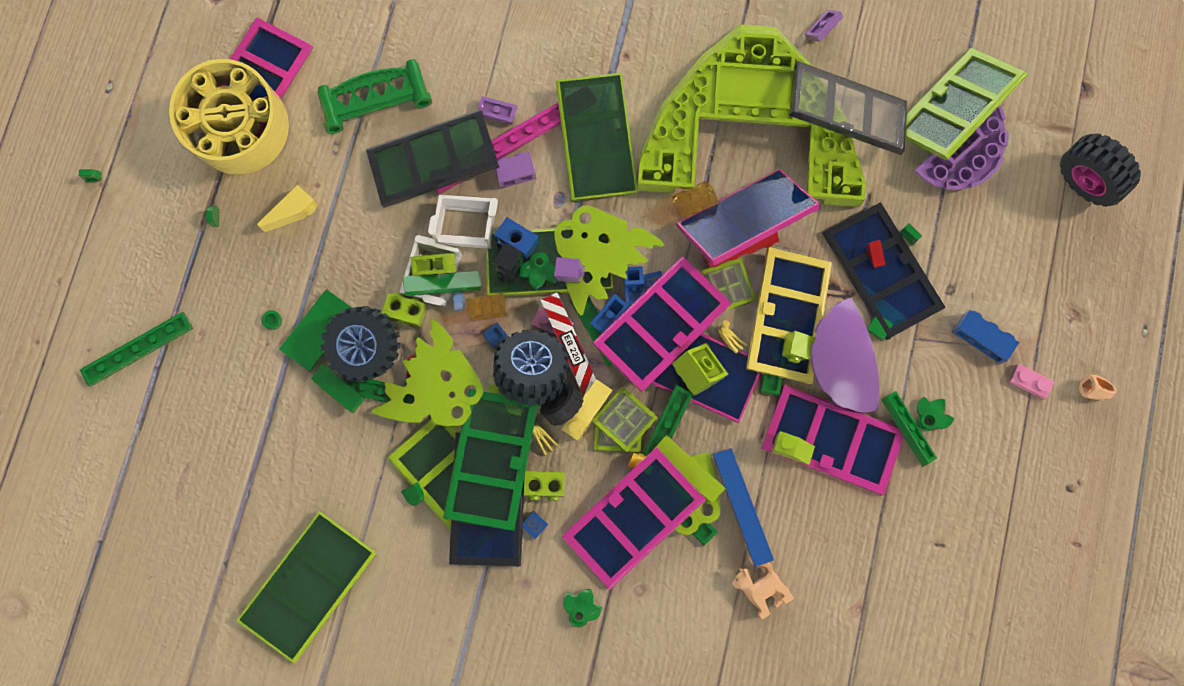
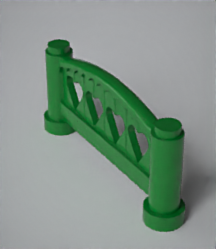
M415 59L408 60L403 68H385L369 71L354 76L331 89L327 85H321L317 91L325 119L324 128L328 134H337L343 131L342 121L413 101L416 108H425L432 104L431 95L426 90L419 64ZM399 77H404L405 80L400 91L390 84L392 79L397 80ZM387 83L383 96L373 89L375 84ZM365 87L370 88L366 101L358 97L355 91L358 89L363 90ZM347 92L352 93L348 106L340 102L337 97L341 94L345 95Z

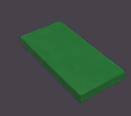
M326 289L279 350L311 372L326 353L325 350L321 351V345L325 344V340L321 338L322 333L327 332L325 329L326 324L332 322L331 318L336 314H340V311L352 307Z

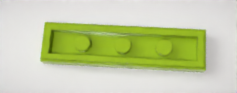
M667 435L656 446L710 502L713 503L726 489Z

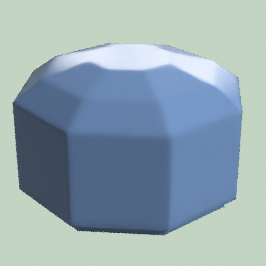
M462 292L453 294V305L456 312L464 311L466 306V300Z

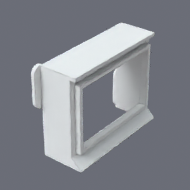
M439 195L436 214L430 218L428 232L432 235L436 244L491 249L498 200L496 198ZM445 211L488 213L485 238L441 235Z
M420 235L415 237L404 276H412L411 257L423 256L424 250L439 254L455 253L456 270L458 272L462 253L458 248L436 244L433 238ZM402 282L400 293L405 295ZM452 292L441 293L440 298L425 294L405 297H417L426 303L441 305L447 308Z

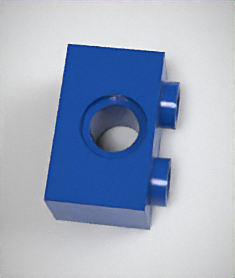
M506 217L494 234L496 244L500 248L506 243L521 251L525 260L529 259L539 244L538 235ZM513 238H520V239H521V240H520L519 242H517V243L511 242V240H512Z

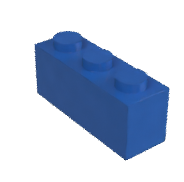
M971 310L962 315L952 333L999 364L1007 362L1020 343L1015 340L1012 334L1003 332L999 329L998 325L986 321L980 313Z

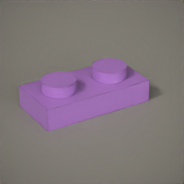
M827 10L805 33L807 40L817 42L823 40L843 18L841 11Z
M482 96L478 110L481 109L485 118L512 125L517 112V105Z

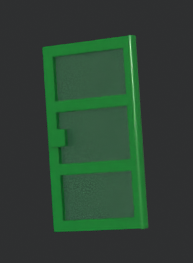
M469 389L468 397H473L476 394V390ZM483 392L478 403L470 405L471 414L461 427L443 518L515 531L538 403H534V406H528V403L521 405L517 404L516 400L510 401L506 398V395Z

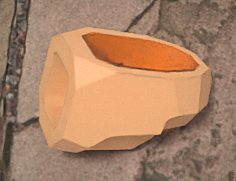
M1088 375L1080 382L1079 386L1081 395L1093 400L1111 399L1117 392L1108 380L1097 375Z

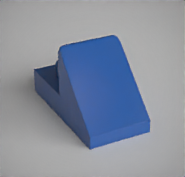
M614 294L590 324L603 333L629 308V305Z

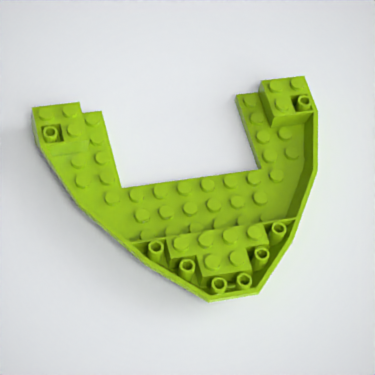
M738 25L701 55L661 104L640 153L637 191L674 193L675 188L694 190L699 119L810 127L807 193L814 199H823L822 204L860 207L865 201L866 181L852 138L789 116L794 65L796 61L811 65V63L776 27ZM802 73L798 110L824 119L827 88L821 79ZM834 101L832 122L847 124L845 116Z

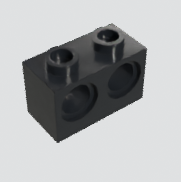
M506 243L493 262L498 279L505 283L509 281L513 284L520 273V268L524 264L522 252Z

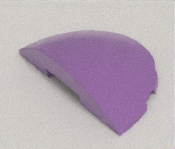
M988 102L986 105H984L980 110H978L975 114H973V115H972L969 119H967L966 121H968V122L971 123V122L975 119V117H976L990 102ZM999 105L948 160L930 153L914 172L929 184L946 190L972 188L990 178L1001 165L1004 159L1002 157L1004 149L1008 146L1009 132L1006 131L1004 124L1006 116L1001 106ZM958 127L939 145L947 148L964 129Z
M848 298L831 307V311L826 317L819 321L815 329L817 333L815 341L811 345L812 370L819 387L832 398V402L842 408L855 410V412H872L878 410L879 375L876 357L864 321L852 299Z

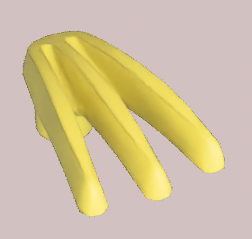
M724 320L719 327V334L733 352L737 353V349L742 351L743 347H746L747 344L728 329L730 322Z
M534 424L533 435L543 455L546 456L540 438L550 452L553 449L544 438V435L555 446H558V443L539 424Z

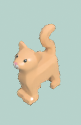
M770 563L757 566L764 568L766 573L754 583H752L748 570L740 568L732 585L735 589L744 591L747 599L757 607L759 619H764L770 615L765 599L772 596L774 599L772 603L776 608L782 604V600L787 604L794 599L789 589L780 581Z

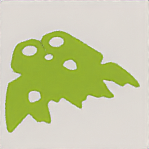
M586 205L581 206L573 213L572 220L561 222L554 231L558 253L563 258L579 259L585 267V272H590L593 276L589 283H585L583 277H581L580 283L565 282L579 315H583L589 295L597 300L602 298L608 299V295L600 282L601 277L607 278L608 274L612 273L627 279L625 271L628 269V264L637 265L638 263H646L648 261L635 248L636 246L652 249L654 245L663 247V242L640 227H634L627 231L628 224L625 220ZM584 212L591 215L590 222L586 224L581 223L579 220L580 215ZM565 227L573 230V235L568 239L563 238L561 235ZM586 232L588 237L582 238L581 234ZM605 233L608 235L610 242L606 244L600 242L599 236Z
M430 319L433 329L429 333L433 338L434 347L425 343L419 337L416 339L417 347L415 352L417 357L411 358L410 361L403 360V364L411 375L410 378L406 379L407 386L401 387L385 382V393L390 397L391 401L372 409V413L384 418L411 423H420L430 414L432 421L437 425L460 426L465 424L471 414L470 405L478 403L484 389L460 350L450 351L453 346V339L436 320ZM442 370L448 371L452 375L449 381L442 379ZM469 385H473L476 388V394L473 397H467L464 393L465 388ZM452 391L456 394L454 398L449 397V393ZM406 394L414 395L415 401L412 404H407L403 402V398ZM456 406L463 409V415L458 419L454 418L451 414L452 409Z

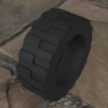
M566 383L565 387L562 388V392L557 396L555 395V399L551 401L546 400L545 404H541L540 412L551 425H562L579 412L584 402V397L574 385Z

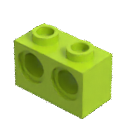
M455 253L411 257L412 276L457 272Z
M394 292V295L388 293L382 314L386 313L389 316L388 320L421 328L427 305L422 299L417 297L409 299L405 298L404 294ZM400 303L398 310H392L393 304ZM412 308H419L416 315H410Z
M526 471L524 496H528V500H540V497H548L549 501H560V497H564L565 473ZM532 481L540 483L538 491L530 490L529 485ZM553 481L560 484L557 492L549 490V484Z

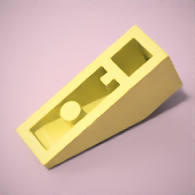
M297 185L257 225L264 232L310 216L318 205Z
M596 379L584 396V402L579 412L572 419L568 420L561 430L578 441L613 390Z

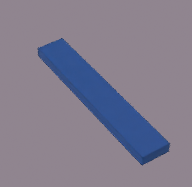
M732 448L713 454L754 567L774 561Z

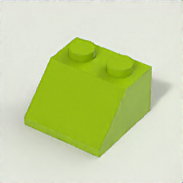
M707 343L686 351L672 363L677 374L682 377L688 390L693 395L705 391L728 375Z

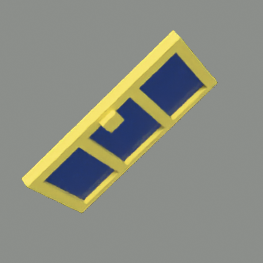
M771 247L767 248L746 365L747 370L813 384L814 373L811 359L794 363L789 361L787 357L782 356L788 333L797 331L816 337L815 329L819 321L824 317L832 267L831 262Z

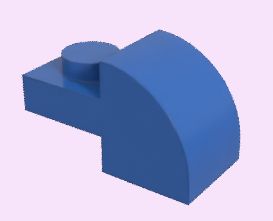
M643 266L628 267L627 271H625L627 279H624L625 303L629 307L644 293Z

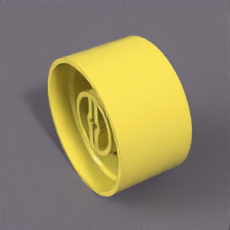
M216 59L201 63L189 70L180 79L171 96L169 116L175 135L189 151L218 171L235 175L256 172L274 161L286 143L289 119L282 100L256 70L242 62L230 59ZM257 85L267 91L268 96L257 98L255 101H252L249 97ZM266 106L263 111H259L261 107ZM260 122H266L267 126L260 138H257L256 135ZM202 129L206 136L199 141L197 146L194 132ZM226 144L238 146L240 153L224 156Z

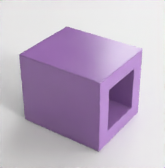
M557 257L554 272L555 278L558 281L580 283L581 277H584L585 267L579 259Z

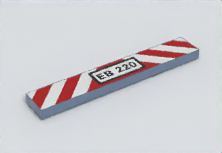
M556 292L540 299V302L556 338L559 340V344H563L565 352L568 353L569 367L584 397L596 381V377L559 294Z

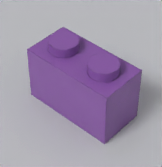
M521 152L511 158L502 157L498 159L500 168L495 170L501 189L536 179L530 152Z

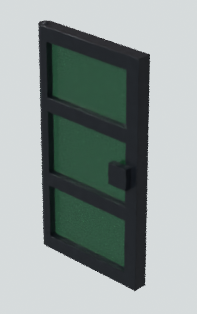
M481 109L366 149L383 208L500 168Z

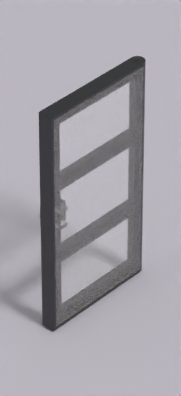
M796 61L789 116L902 155L905 151L906 100Z

